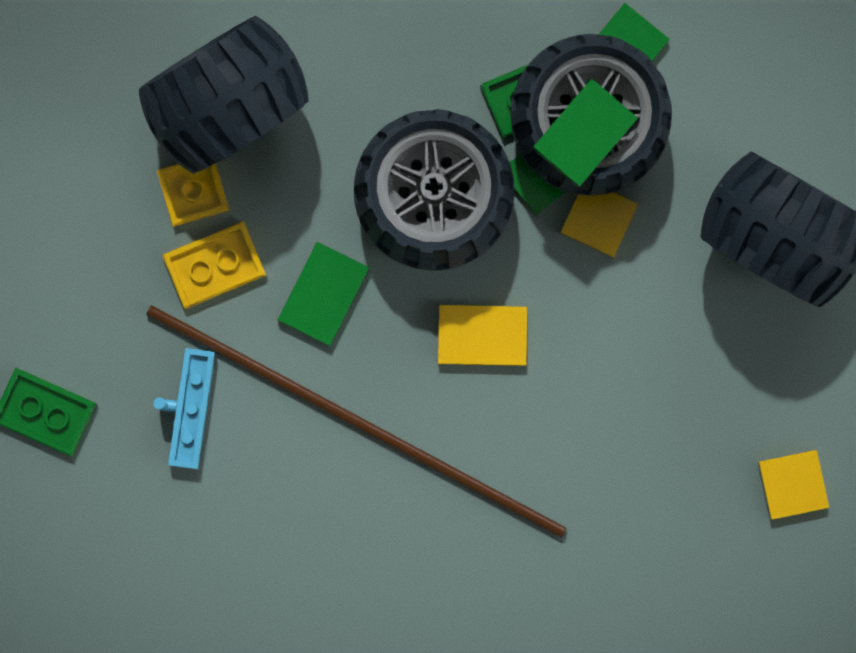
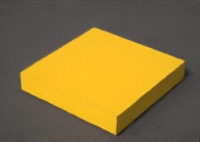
M216 163L195 174H192L180 164L157 170L173 227L230 211Z
M613 192L593 196L578 195L560 234L614 258L638 204Z
M817 450L758 462L770 520L830 508Z

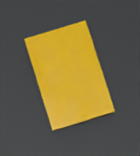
M244 221L162 255L185 310L266 276Z
M439 305L438 364L526 366L527 307Z

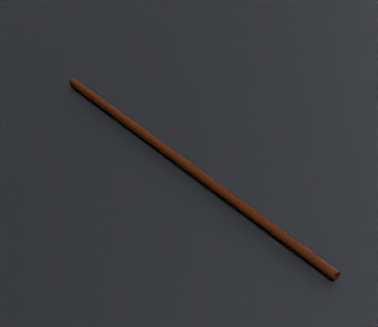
M151 305L146 315L554 535L562 538L565 533V526L157 307Z

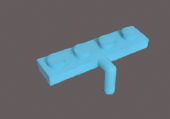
M185 348L178 401L160 397L154 400L153 404L156 409L176 412L168 465L199 469L215 352Z

